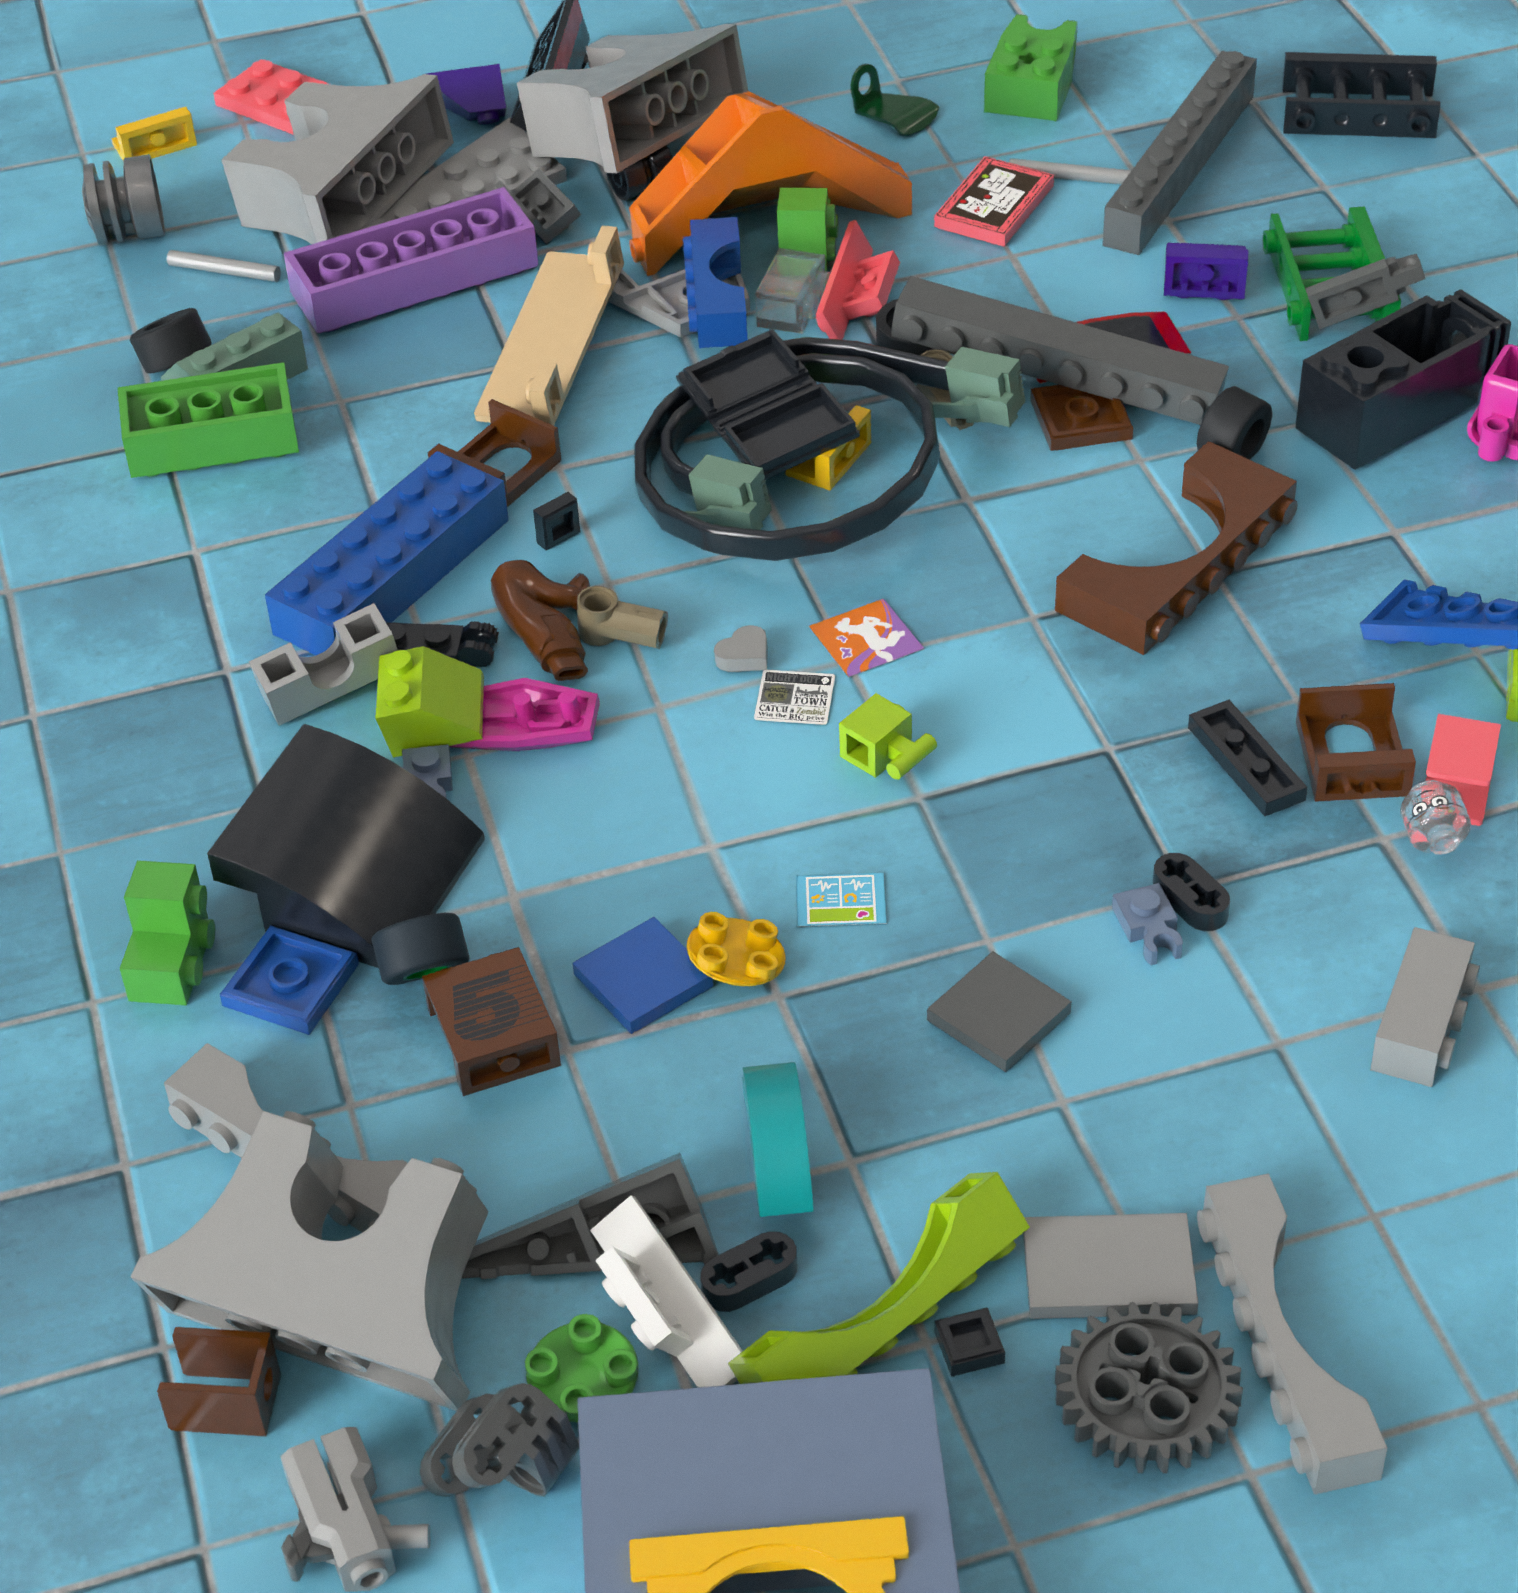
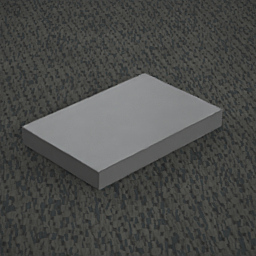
M1187 1213L1024 1217L1030 1226L1023 1233L1030 1319L1083 1318L1090 1315L1093 1317H1106L1107 1307L1110 1306L1122 1317L1128 1315L1130 1302H1135L1141 1314H1148L1152 1303L1158 1302L1161 1316L1170 1315L1176 1307L1182 1309V1315H1197L1198 1296Z

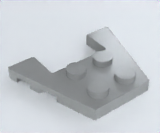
M623 269L621 270L608 302L679 337L696 333L689 332L685 269L641 286ZM741 274L723 280L722 282L744 287L746 312L750 311V298Z

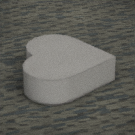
M753 625L740 627L733 632L732 637L720 640L714 647L716 666L726 672L767 670L766 632L761 627Z

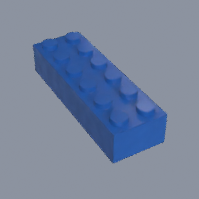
M436 451L265 594L272 634L316 656L326 651L333 644L336 638L333 622L375 603L386 623L393 622L509 521L504 481Z

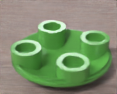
M590 1314L577 1315L572 1318L569 1324L560 1326L546 1334L536 1344L534 1349L527 1354L525 1359L527 1384H531L542 1391L567 1414L570 1422H578V1398L632 1393L638 1379V1359L630 1341L621 1332L609 1325L600 1323L597 1317Z

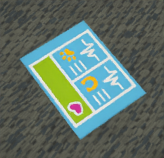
M884 873L796 876L798 927L887 924Z

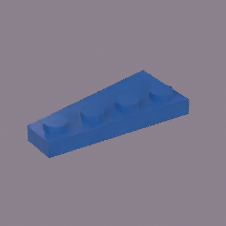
M1404 579L1360 623L1364 640H1383L1388 644L1402 641L1423 642L1428 646L1450 643L1464 644V646L1470 648L1494 645L1505 646L1507 649L1514 650L1518 649V602L1498 598L1489 603H1483L1480 594L1465 592L1459 597L1448 596L1446 587L1431 585L1424 591L1418 589L1416 581Z

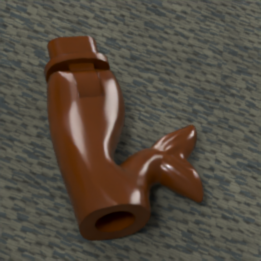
M526 560L506 561L495 570L491 578L492 595L502 618L521 638L533 657L540 663L542 669L552 673L557 681L574 680L584 677L588 672V668L583 661L586 653L581 644L578 631L568 617L554 608H573L577 610L579 593L590 587V582L586 575L578 573L568 584H561L547 578L532 563Z

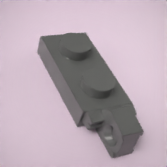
M1412 254L1398 259L1396 257L1387 258L1386 260L1382 259L1305 289L1319 329L1398 301V295L1406 291V286L1425 280V275L1418 255Z

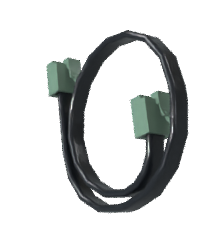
M814 337L784 340V343L805 366L809 376L815 382L865 386L902 402L923 425L924 442L909 472L874 502L825 523L775 531L760 530L763 527L762 521L772 511L763 468L708 454L703 457L695 468L684 464L677 456L681 445L686 437L708 419L681 385L669 393L655 408L634 444L635 484L640 501L663 531L705 551L725 556L771 561L834 552L884 530L923 496L940 461L935 417L966 419V423L986 422L1011 427L1018 418L1017 412L1026 402L1023 392L1024 388H1022L1023 384H1021L1023 380L1021 379L1020 359L961 347L953 358L947 362L859 341ZM914 383L949 391L951 403H931ZM660 447L667 475L679 490L694 496L697 512L682 511L667 504L652 485L651 463Z

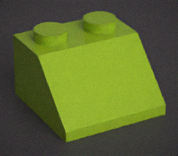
M424 646L379 655L375 719L393 758L402 756V749L448 744L452 746L482 739L484 675L481 669Z

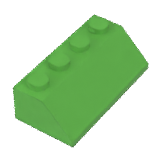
M284 362L117 387L121 435L131 478L156 476L162 473L187 469L197 470L202 467L226 463L236 464L246 460L281 457L286 454L299 452Z

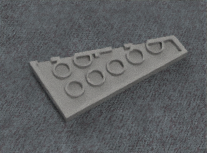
M509 117L418 179L380 218H376L368 227L495 190L497 188L494 185L500 180L512 192L538 169L557 185L567 181L566 168L554 157H533L527 132L510 123L511 118Z

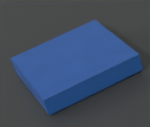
M655 917L648 919L572 963L574 975L630 1034L713 987V978L701 972L692 963L687 949Z
M270 925L220 993L222 1006L310 1035L358 967L357 953Z

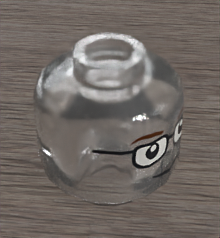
M1437 780L1421 782L1409 791L1400 806L1401 818L1408 839L1417 850L1435 854L1450 853L1467 838L1471 830V821L1462 794L1455 786Z

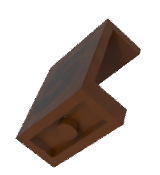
M519 947L422 976L430 1016L436 1015L453 1055L456 1079L463 1096L561 1066L556 1029Z

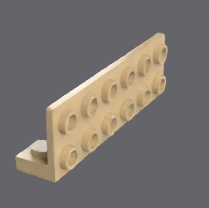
M601 226L595 242L592 241L589 244L587 255L552 251L546 254L474 411L476 421L491 423L488 402L493 399L553 426L555 425L624 266L617 227Z

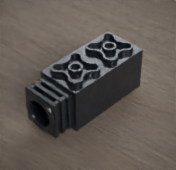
M1461 289L1457 290L1453 296L1448 295L1444 297V301H1435L1426 295L1303 360L1295 428L1356 470L1476 404L1485 375L1502 348L1508 344L1511 321Z

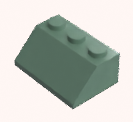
M278 312L176 362L160 377L161 381L282 362L285 364L288 380L308 370L302 331Z

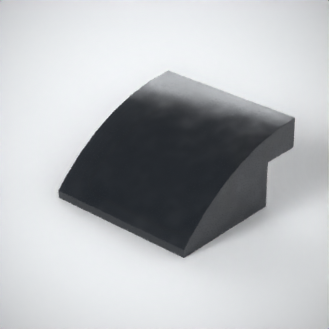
M303 724L207 852L214 881L257 893L265 932L270 925L355 952L357 953L358 962L378 968L371 940L372 936L377 931L390 925L420 916L436 914L485 840L484 832L448 799L396 763L337 734Z

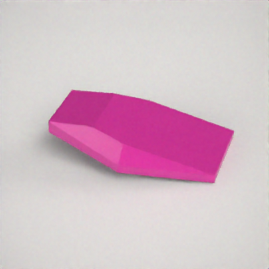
M529 678L484 686L482 739L449 747L526 751L593 740L600 706L598 694Z

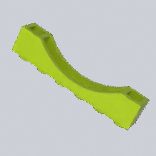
M998 1172L969 1173L930 1204L925 1228L912 1258L895 1283L873 1304L850 1319L823 1329L800 1332L769 1330L728 1362V1365L740 1384L858 1374L856 1367L869 1357H877L893 1348L898 1342L896 1335L908 1325L921 1323L931 1317L938 1310L936 1303L948 1293L958 1292L972 1284L978 1276L975 1271L986 1262L998 1260L1009 1254L1016 1247L1014 1240L1029 1229L1030 1226Z

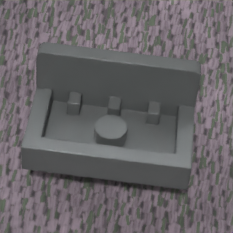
M540 169L535 171L512 192L501 180L494 185L497 189L505 187L534 225L535 233L546 245L582 215L577 207Z

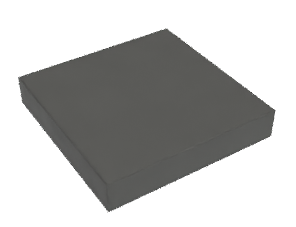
M992 951L927 1008V1021L1004 1072H1007L1071 1014L1072 1001Z

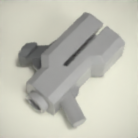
M343 1427L320 1436L329 1459L327 1466L338 1495L334 1491L314 1439L291 1447L280 1456L286 1480L298 1508L300 1520L293 1535L289 1534L284 1540L281 1549L292 1581L298 1582L301 1579L307 1562L318 1563L324 1561L335 1565L345 1591H369L381 1586L396 1572L391 1549L430 1547V1525H391L386 1516L376 1513L371 1500L377 1489L371 1461L357 1427Z

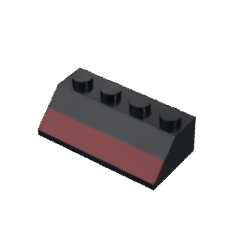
M562 0L535 41L524 78L540 70H574L585 68L588 63L586 46H588L590 37L578 0ZM518 94L510 123L527 132Z

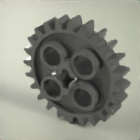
M1130 1302L1128 1315L1122 1317L1112 1306L1107 1307L1106 1323H1102L1090 1315L1087 1317L1086 1333L1073 1329L1070 1346H1062L1060 1349V1365H1056L1055 1385H1057L1055 1402L1056 1405L1063 1406L1062 1423L1064 1425L1076 1424L1074 1440L1077 1443L1093 1438L1092 1456L1098 1457L1108 1449L1113 1451L1114 1467L1119 1468L1127 1457L1135 1459L1137 1472L1143 1473L1148 1460H1156L1159 1469L1164 1474L1168 1472L1169 1459L1175 1457L1186 1469L1190 1468L1193 1450L1208 1459L1211 1457L1213 1441L1225 1444L1227 1442L1229 1426H1236L1243 1387L1239 1386L1241 1367L1232 1365L1234 1350L1232 1347L1219 1348L1221 1333L1216 1330L1202 1335L1203 1318L1200 1316L1191 1320L1188 1324L1181 1322L1182 1309L1180 1307H1176L1169 1317L1161 1316L1158 1302L1152 1303L1148 1314H1141L1135 1302ZM1125 1353L1136 1354V1356L1125 1355ZM1178 1372H1188L1191 1373V1375H1184ZM1106 1397H1113V1398H1117V1399H1119V1400L1110 1401V1400H1106V1399H1104V1398H1106ZM1167 1416L1174 1420H1163L1158 1417Z

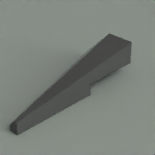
M677 1153L477 1240L462 1278L480 1277L481 1279H491L506 1275L530 1274L534 1276L602 1271L595 1260L605 1251L590 1230L631 1195L636 1197L681 1263L703 1262L705 1264L718 1256L719 1253L681 1153Z

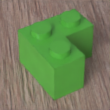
M780 187L777 207L780 276L827 277L828 261H835L836 238H838V215H835V204H831V199H828V188Z
M137 860L124 895L133 932L119 968L128 1001L187 1006L193 986H199L202 980V959L206 948L211 949L215 940V922L213 919L208 918L206 910L207 888L205 885H200L195 864Z

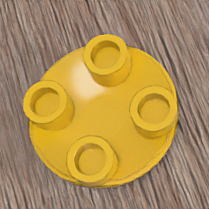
M707 912L700 917L699 925L691 931L687 940V952L692 963L707 976L730 985L756 986L770 982L782 972L786 960L784 948L777 939L778 928L774 923L765 919H756L750 922L738 918H727L718 912Z

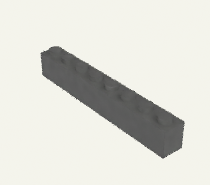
M1222 50L1105 205L1103 246L1140 255L1253 99L1256 58L1244 56L1237 51L1227 52Z
M910 276L895 304L891 331L892 337L943 350L954 355L961 347L1020 359L1021 374L1111 400L1117 398L1122 403L1201 425L1208 408L1216 397L1223 392L1229 369L1228 365L914 276Z

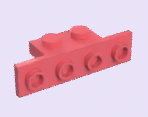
M856 220L848 223L815 314L820 330L824 333L826 332L829 339L843 340L849 320L861 316L871 317L878 314L880 309L887 303L900 264L893 250L872 256L873 249Z

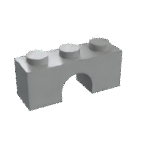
M375 603L333 622L336 638L333 644L319 655L301 657L290 642L249 661L260 692L279 726L378 679L379 655L389 654L398 649L393 634Z

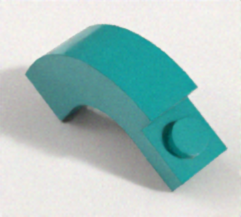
M789 1062L743 1067V1095L749 1122L759 1216L766 1217L814 1212L805 1119L796 1063Z

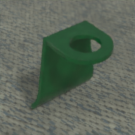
M871 64L860 65L852 76L850 88L855 113L886 123L902 136L918 133L925 129L937 116L939 106L929 99L881 93L878 72ZM868 73L871 81L870 87L862 95L859 91V81L863 74Z

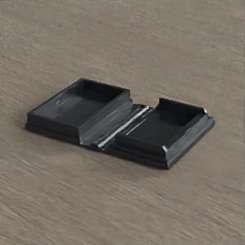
M773 329L738 345L729 346L718 354L684 368L676 376L678 383L738 459L744 464L763 468L764 480L860 436L855 421L823 383L818 385L809 376L805 366Z

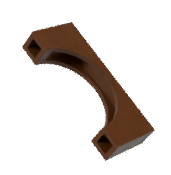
M1208 441L1184 463L1182 497L1191 501L1208 514L1220 532L1218 537L1207 548L1194 556L1175 563L1158 566L1117 565L1082 554L1056 577L1055 611L1145 655L1157 642H1163L1169 636L1172 628L1183 618L1190 617L1197 605L1208 594H1214L1226 577L1234 570H1240L1247 558L1258 547H1264L1277 529L1283 524L1287 525L1291 522L1298 507V502L1295 500L1297 481Z

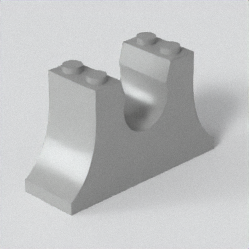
M722 24L700 30L671 34L607 35L586 46L590 68L540 70L517 82L532 156L588 160L603 166L605 173H618L699 127L727 96L748 92L736 24Z
M423 74L409 80L376 86H339L303 82L284 100L296 141L242 140L221 161L242 227L282 232L315 244L367 228L376 218H380L454 143L437 75Z
M263 1111L233 1177L214 1205L190 1230L177 1240L153 1253L140 1256L130 1278L168 1313L215 1329L270 1332L276 1350L457 1411L467 1401L470 1391L459 1372L454 1353V1308L462 1275L489 1212L477 1196V1189L468 1183L463 1175L464 1170L450 1161L433 1158L430 1164L411 1158L390 1186L386 1205L373 1225L363 1233L350 1239L341 1241L322 1240V1227L325 1217L338 1197L343 1164L330 1149L331 1143L321 1137L314 1129L316 1124L311 1119L292 1111H286L283 1117Z

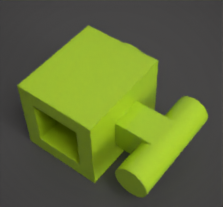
M877 693L839 723L840 757L875 778L884 770H887L893 779L899 780L937 748L935 738L928 733L923 734L913 742L912 713Z

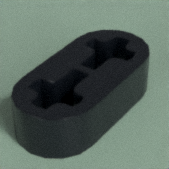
M1168 853L1156 860L1153 870V884L1159 883L1173 910L1187 924L1201 931H1214L1226 924L1230 908L1229 893L1194 859L1181 853Z
M768 1231L712 1258L705 1263L701 1270V1292L714 1310L731 1312L786 1285L797 1273V1247L794 1241L788 1235L781 1232ZM771 1255L775 1260L782 1258V1262L775 1264L771 1259L763 1261V1257ZM724 1279L728 1284L735 1282V1286L727 1288L723 1283L716 1285V1281Z

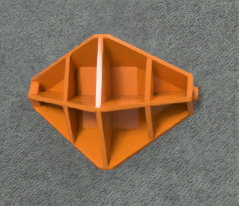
M750 91L727 96L629 207L633 237L629 241L631 255L635 263H641L647 276L655 275L681 248L683 236H691L690 220L708 219L714 213L779 199L780 187L828 188V199H831V204L893 218L912 215V182L898 162L895 163L795 114L781 105L778 106Z

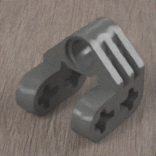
M520 1383L501 1389L495 1395L485 1394L463 1403L424 1454L420 1463V1476L422 1483L428 1491L437 1496L447 1497L467 1491L470 1487L484 1488L492 1486L504 1479L532 1494L545 1496L579 1450V1443L567 1414L535 1386ZM521 1402L524 1405L521 1414L511 1404ZM453 1457L452 1465L458 1478L444 1481L441 1476L444 1473L445 1467L440 1462V1459L444 1460Z

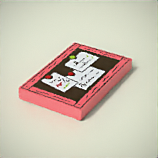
M984 156L934 215V227L1005 247L1053 188L1054 175Z

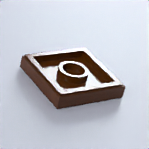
M1059 384L1031 389L1030 401L1050 451L1133 439V426L1120 399L1113 398L1111 400Z

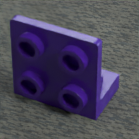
M1167 243L1164 296L1217 298L1219 300L1245 299L1249 250H1246V247L1242 245Z

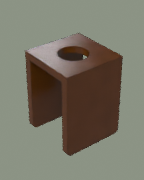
M175 1327L172 1337L182 1371L185 1375L247 1379L250 1382L248 1387L160 1382L157 1393L168 1428L173 1431L266 1437L281 1378V1371L271 1333Z

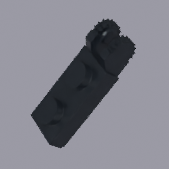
M471 621L466 626L386 623L393 634L398 650L424 646L471 666H480V668L482 666L486 667L493 662L495 651H493L491 646H495V643H497L499 632L490 623Z

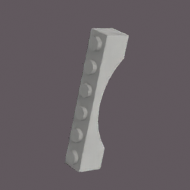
M206 1043L164 1082L170 1104L168 1110L171 1117L181 1127L187 1130L194 1128L207 1136L211 1143L224 1153L231 1151L242 1158L263 1110L259 1107L250 1088L245 1065ZM336 1156L343 1164L338 1197L328 1211L329 1216L342 1226L350 1224L361 1232L367 1230L381 1215L387 1202L390 1186L408 1162L404 1160L367 1161Z
M1269 1173L1206 1186L1204 1208L1197 1212L1199 1231L1205 1243L1212 1242L1216 1252L1215 1268L1221 1285L1223 1287L1230 1286L1234 1296L1233 1312L1237 1326L1241 1332L1248 1331L1253 1343L1251 1354L1256 1373L1260 1378L1267 1377L1272 1389L1270 1401L1274 1417L1279 1425L1286 1424L1292 1438L1290 1440V1452L1295 1469L1299 1474L1306 1473L1314 1495L1381 1480L1387 1445L1367 1399L1340 1384L1317 1365L1296 1340L1282 1314L1275 1291L1274 1267L1283 1249L1287 1214Z

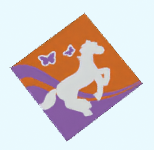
M884 598L809 626L848 677L924 649Z

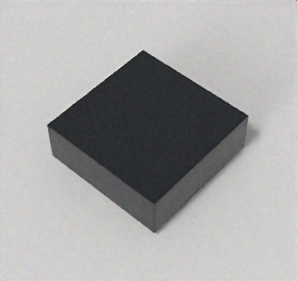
M566 492L533 510L537 544L544 550H548L580 532L577 498L570 492Z
M988 1307L934 1320V1333L951 1377L1005 1364V1350Z

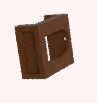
M491 399L488 402L491 421L488 427L458 452L438 443L428 452V458L438 451L503 480L508 507L561 462L559 432L556 426ZM521 448L531 454L529 462L507 481L504 472L484 464L495 453L503 449Z
M1394 683L1300 688L1296 725L1315 802L1411 796L1416 761L1412 749H1402L1392 712L1395 693ZM1343 724L1354 725L1368 733L1374 751L1329 753L1325 734L1334 726Z

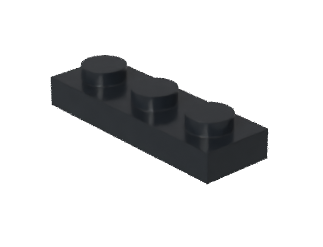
M1230 699L1189 714L1188 729L1264 816L1306 801L1307 786Z

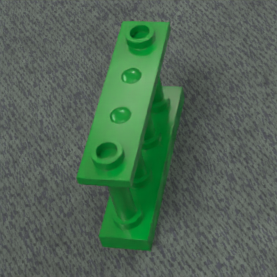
M1365 206L1350 207L1347 224H1342V227L1338 229L1285 233L1279 213H1273L1270 215L1269 230L1263 231L1264 253L1271 256L1287 302L1288 323L1295 326L1300 341H1308L1310 320L1316 319L1305 288L1334 278L1302 279L1300 271L1350 267L1353 271L1385 259ZM1342 244L1343 248L1349 249L1347 252L1293 256L1291 248ZM1398 295V301L1357 316L1369 315L1370 319L1378 321L1400 309V295Z

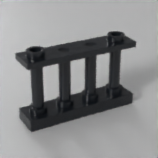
M1285 52L1282 92L1296 93V97H1286L1283 134L1436 138L1441 106L1440 101H1425V96L1433 97L1437 57ZM1311 93L1333 94L1334 98H1311ZM1349 94L1371 95L1372 99H1349ZM1387 95L1409 96L1410 100H1387Z

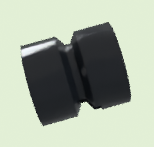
M665 145L618 173H606L615 195L623 201L641 195L671 161L672 155L670 150Z

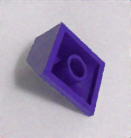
M500 64L426 73L428 75H437L445 108L468 121L477 120L478 124L487 125L500 121L499 117L506 116V101Z

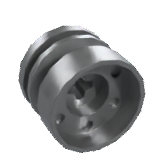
M149 154L124 158L122 177H116L109 160L103 161L104 179L102 180L98 178L94 163L83 164V202L88 223L95 233L99 246L109 244V226L114 227L117 241L119 243L125 242V224L133 223L139 239L165 236L160 195L152 159Z

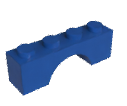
M738 217L690 220L691 236H683L689 332H698L699 348L738 345L748 340L744 287L722 282L726 278L741 273Z

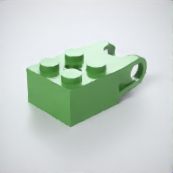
M1016 14L1001 34L985 72L984 112L1057 121L1072 84L1077 43V21L1066 20L1057 28L1044 30L1032 27L1028 23V15Z

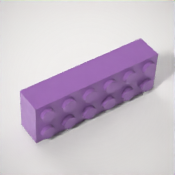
M505 187L283 253L290 292L317 334L325 331H334L341 326L361 320L373 319L380 314L400 308H409L419 302L436 297H444L458 290L471 286H480L488 281L507 275L519 274L524 270L539 266L535 227Z

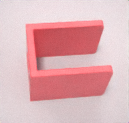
M1438 714L1424 791H1435L1423 793L1422 801L1426 802L1429 806L1433 797L1441 795L1445 796L1449 803L1459 806L1453 804L1438 806L1450 807L1448 809H1436L1437 807L1431 806L1424 811L1426 813L1423 816L1477 826L1483 824L1501 724Z

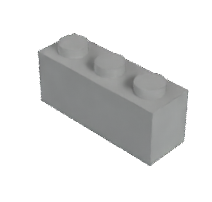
M1414 927L1376 1035L1370 1070L1429 1087L1433 1086L1438 1067L1448 1070L1456 1039L1449 1038L1451 1030L1460 1032L1462 1029L1468 1002L1462 1001L1461 998L1463 993L1473 995L1480 970V965L1471 963L1474 942Z

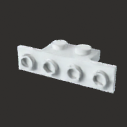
M629 1196L590 1230L605 1251L595 1260L607 1277L602 1281L604 1289L620 1307L624 1308L627 1306L636 1321L631 1324V1327L638 1339L651 1351L658 1348L676 1356L698 1388L734 1384L737 1378L729 1367L728 1362L743 1350L636 1197Z

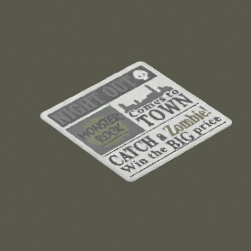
M764 670L754 719L826 725L835 675Z

